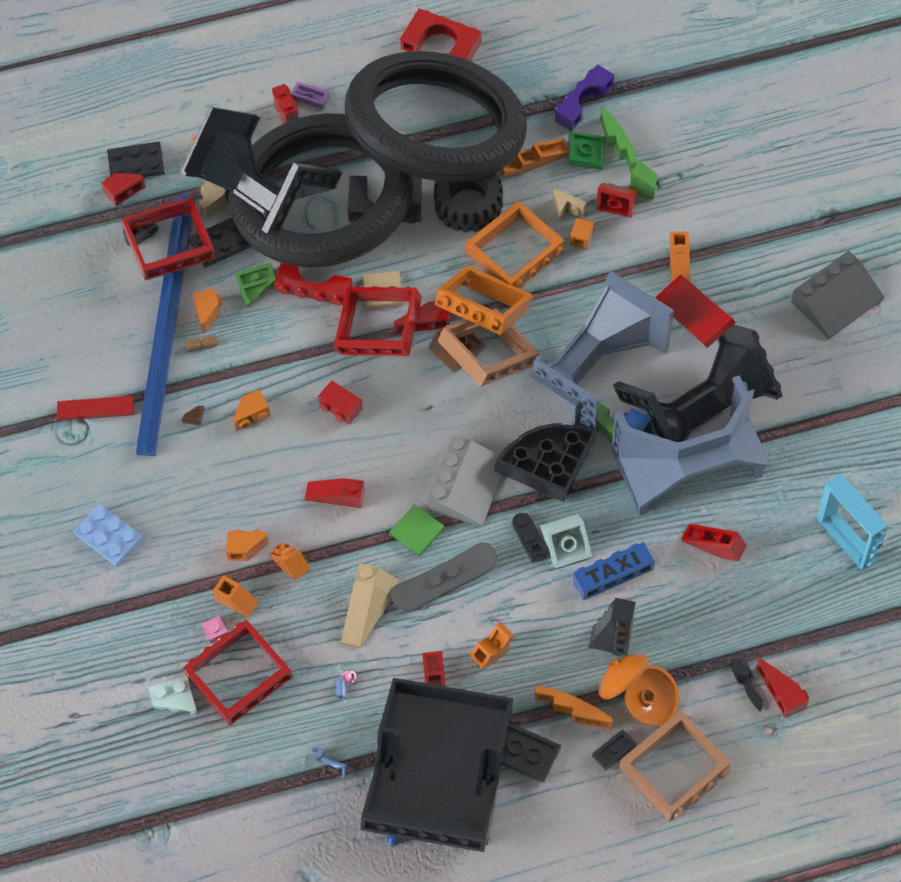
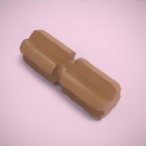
M212 335L202 337L201 340L199 338L187 340L185 345L187 351L201 349V347L217 346L218 342L217 337Z

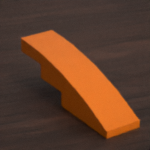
M564 138L534 143L530 149L521 150L517 157L500 172L505 177L552 163L567 156L568 145Z
M536 685L535 700L553 703V711L572 715L571 722L612 729L613 718L595 706L564 692Z

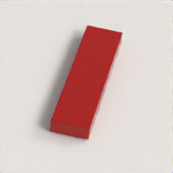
M133 396L57 401L58 421L134 415Z

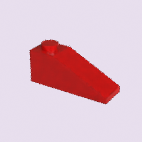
M435 300L420 306L415 332L439 330L447 325L450 326L449 311L434 305ZM407 314L394 321L395 334L403 333Z
M347 478L310 481L307 484L304 499L305 501L362 508L365 494L364 481Z
M688 524L681 538L682 542L717 557L738 562L747 547L739 532Z
M762 658L758 659L756 669L783 716L787 718L807 709L809 696L806 690H802L797 682Z

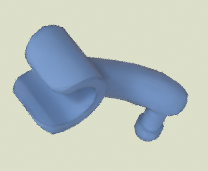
M313 747V752L320 753L318 756H312L314 761H323L334 768L342 769V778L347 777L346 770L349 768L347 764L332 760L323 755L320 747Z

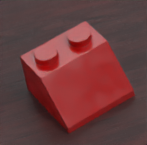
M602 182L597 190L596 210L632 218L638 190Z

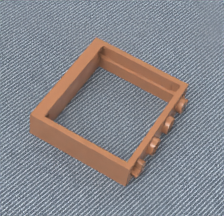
M497 308L493 309V311L500 313ZM460 320L453 325H447L440 332L441 335L438 342L480 387L532 367L533 361L539 355V352L511 325L501 335H497L511 348L516 356L485 368L458 340V338L485 329L484 327L469 320Z
M679 711L621 759L619 769L670 821L674 817L681 816L685 812L684 808L689 804L693 806L700 799L699 796L704 791L708 793L715 786L714 783L719 778L723 780L730 772L731 762ZM682 726L719 765L670 806L633 766Z

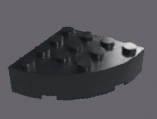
M552 423L538 426L524 432L519 438L509 443L503 449L496 460L494 471L565 502L595 442L598 430L580 424L562 425V423Z

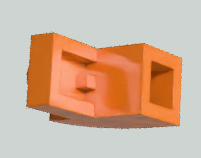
M502 622L497 623L488 638L477 642L469 656L482 669H485L496 663L511 648L509 644L514 635Z

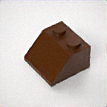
M440 330L436 332L429 349L448 368L456 372L462 369V367L438 342L441 335L440 332L442 331ZM474 333L458 338L475 357L486 346Z

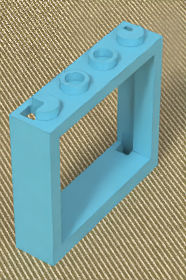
M839 474L825 484L816 519L858 567L863 570L871 565L874 566L878 562L877 558L881 553L880 549L883 545L888 525L842 474ZM839 503L846 508L869 534L867 544L837 512Z

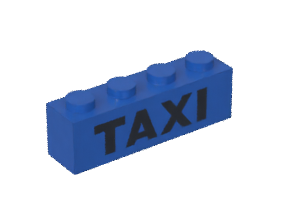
M644 542L636 543L627 550L617 551L609 558L599 559L586 568H578L573 573V583L584 601L654 570L655 561Z

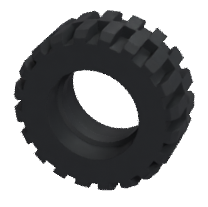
M495 173L471 181H435L434 206L436 213H438V218L444 221L446 226H452L456 231L460 229L463 232H469V230L476 232L480 228L486 227L501 214V209L503 208V185L501 184L500 177L496 176ZM467 189L476 190L485 196L474 204H463L453 198L459 191Z

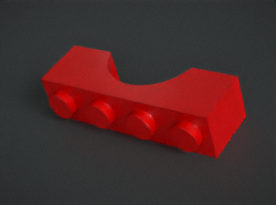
M280 263L274 281L276 291L281 294L310 298L318 302L325 301L337 306L343 305L347 287H353L352 278L335 274L329 280L322 283L308 282L302 278L297 266Z

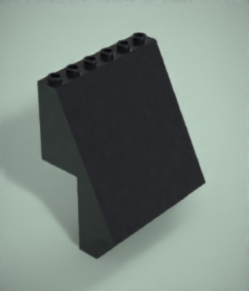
M393 678L378 730L377 761L361 816V830L485 852L486 845L488 846L512 716L513 698Z

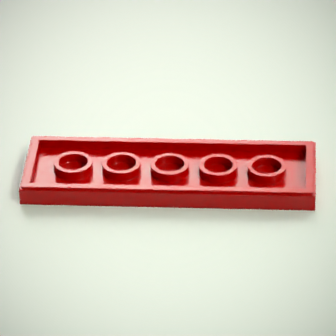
M681 274L655 297V299L673 309V318L706 348L710 347L736 323L731 316Z

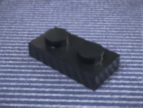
M622 729L593 752L592 757L606 771L636 747V742Z

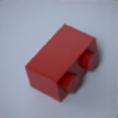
M333 380L318 395L320 408L325 412L329 411L340 422L344 421L350 424L363 409L362 399Z

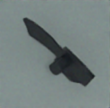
M741 658L732 660V672L737 683L744 685L750 701L761 712L763 699L751 684L753 674L748 663L742 661Z

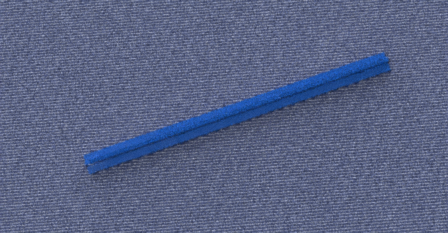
M183 193L182 197L176 196V201L189 197H187L186 193ZM189 213L173 217L167 257L188 250V237H190L192 224ZM185 269L166 274L163 277L138 434L137 455L156 456Z

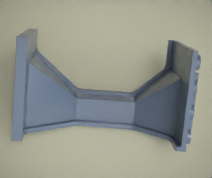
M610 271L606 278V286L582 329L553 362L544 364L541 362V357L537 356L533 361V371L529 376L570 403L573 424L585 425L597 430L599 399L578 386V383L601 356L648 345L655 347L665 354L670 345L674 310Z
M740 375L732 378L734 391L730 409L731 419L724 429L686 441L674 442L633 429L627 424L623 412L615 414L612 452L639 515L646 514L647 506L688 478L737 464L754 467L753 476L756 479L762 477L765 467L771 466L749 418L754 389L748 391V386L745 381L742 382Z

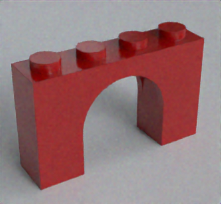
M418 8L400 38L401 50L408 52L419 51L425 40L433 35L444 34L450 36L456 43L449 55L471 62L482 43V31Z

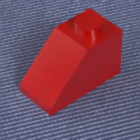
M115 173L101 182L104 193L116 207L146 188L143 176L136 174Z

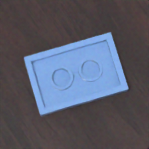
M100 503L73 530L77 537L116 567L143 540L142 535Z

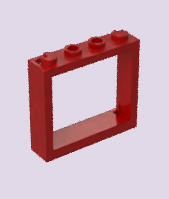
M192 197L180 199L170 204L166 203L160 207L146 209L143 212L130 214V216L122 218L124 232L145 281L215 259L214 247ZM189 213L203 246L145 264L131 230Z
M395 286L347 287L333 345L340 355L409 356L422 296L417 288H410V286L406 288ZM357 302H409L401 341L349 340Z
M247 619L236 624L231 632L220 636L215 644L204 648L198 657L190 659L183 667L187 678L229 727L293 678L291 669ZM246 633H249L279 667V670L227 710L195 672Z

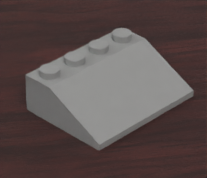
M452 435L427 499L428 511L483 527L502 478V474L494 471L499 455L472 440Z

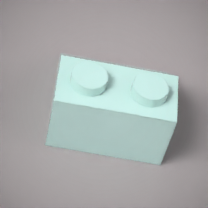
M578 514L541 525L544 542L550 551V558L555 568L592 557L584 521Z

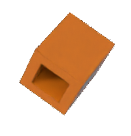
M577 218L570 234V245L587 250L594 233V222L588 219Z

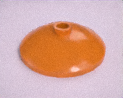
M636 653L611 661L599 685V695L605 700L613 698L630 687L646 669L649 661L647 656Z
M647 665L641 676L625 690V701L635 719L648 726H658L664 724L675 715L679 705V691L670 673L659 666Z

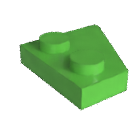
M271 263L235 273L246 307H249L275 283V275Z

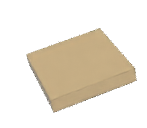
M400 272L363 274L364 287L395 286L401 288ZM365 301L366 309L403 306V302Z

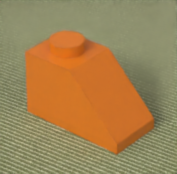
M215 288L193 293L202 334L208 331L220 314L219 306L222 305L220 294L216 295Z

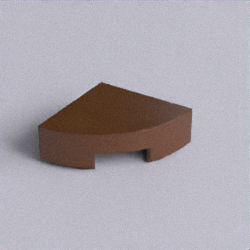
M196 406L194 409L186 412L182 418V423L201 425L205 407Z

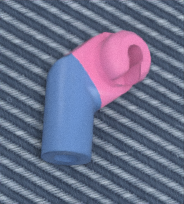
M347 671L337 679L336 697L338 699L347 697L346 688L357 677L354 671Z

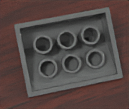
M848 250L794 289L791 302L830 339L882 301L884 295L862 262Z

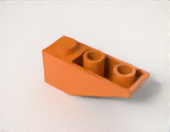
M688 231L670 232L669 258L671 282L680 274L690 281Z

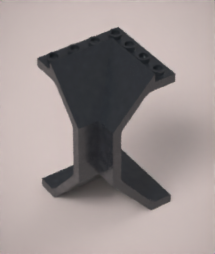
M210 106L180 173L184 176L204 179L229 190L262 212L267 218L262 228V231L265 233L279 234L295 200L336 188L343 172L338 169L293 163L283 186L280 187L260 173L257 167L251 138L261 117L253 113Z
M735 324L717 339L719 347L708 378L670 403L658 402L654 393L620 381L613 384V388L621 402L646 410L658 437L674 442L686 441L693 429L731 406L734 391L733 377L740 375L742 382H746L748 391L754 389L753 399L766 396L778 400L783 394L780 390L781 385L773 374L774 369L766 358L767 353L759 342L760 337L758 333L753 329Z

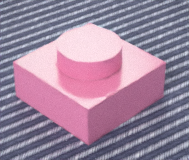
M220 616L201 624L210 643L218 640L220 636L228 634Z

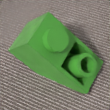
M637 161L636 168L632 167L630 188L638 190L637 197L654 199L658 174L641 161Z

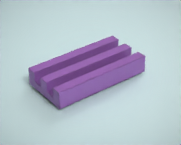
M297 82L291 97L294 100L323 109L327 98L330 97V92Z

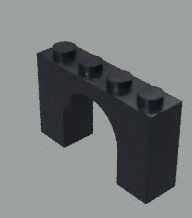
M349 176L348 220L349 222H354L374 205L368 198V176ZM413 176L411 203L405 217L401 221L411 224L421 222L422 178Z

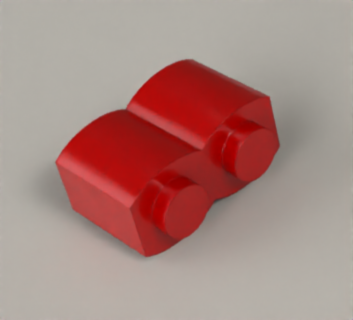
M282 84L273 87L274 107L280 113L283 124L299 118L297 103L291 97L288 86Z

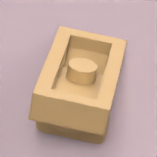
M554 188L552 201L560 221L566 211L582 218L585 216L587 202Z

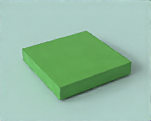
M414 504L389 532L391 536L418 556H421L445 527Z

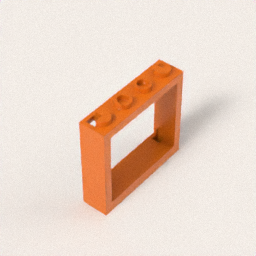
M520 201L514 203L465 243V253L489 275L517 288H521L528 279L534 278L540 269L546 268L551 260L559 257L560 253L564 251V240ZM521 217L549 241L551 245L510 277L480 249Z
M467 265L438 289L434 305L501 335L529 310L533 294ZM465 285L509 305L511 308L504 314H500L454 292Z

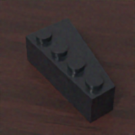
M615 598L609 605L608 610L603 613L602 618H599L597 624L593 625L588 648L611 652L615 656H626L632 636L636 602Z

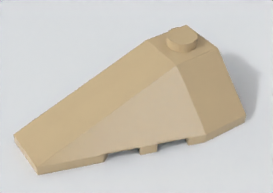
M359 564L341 644L361 648L372 632L379 618L381 619L385 609L392 603L390 591L399 583V579L379 567Z

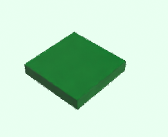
M570 131L567 164L602 170L604 166L605 137Z

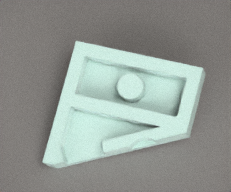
M187 676L148 687L154 708L169 709L176 712L181 710L197 714Z

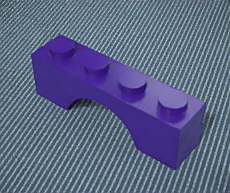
M598 64L593 69H590L586 77L577 83L575 89L567 94L562 104L556 106L554 110L555 121L573 131L583 120V109L580 106L581 101L589 96L597 95L604 97L614 85L615 74Z

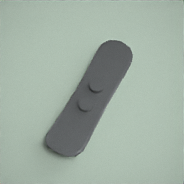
M481 542L475 544L452 559L395 585L390 591L392 602L402 611H412L483 576L496 565L498 557L495 549L489 543Z

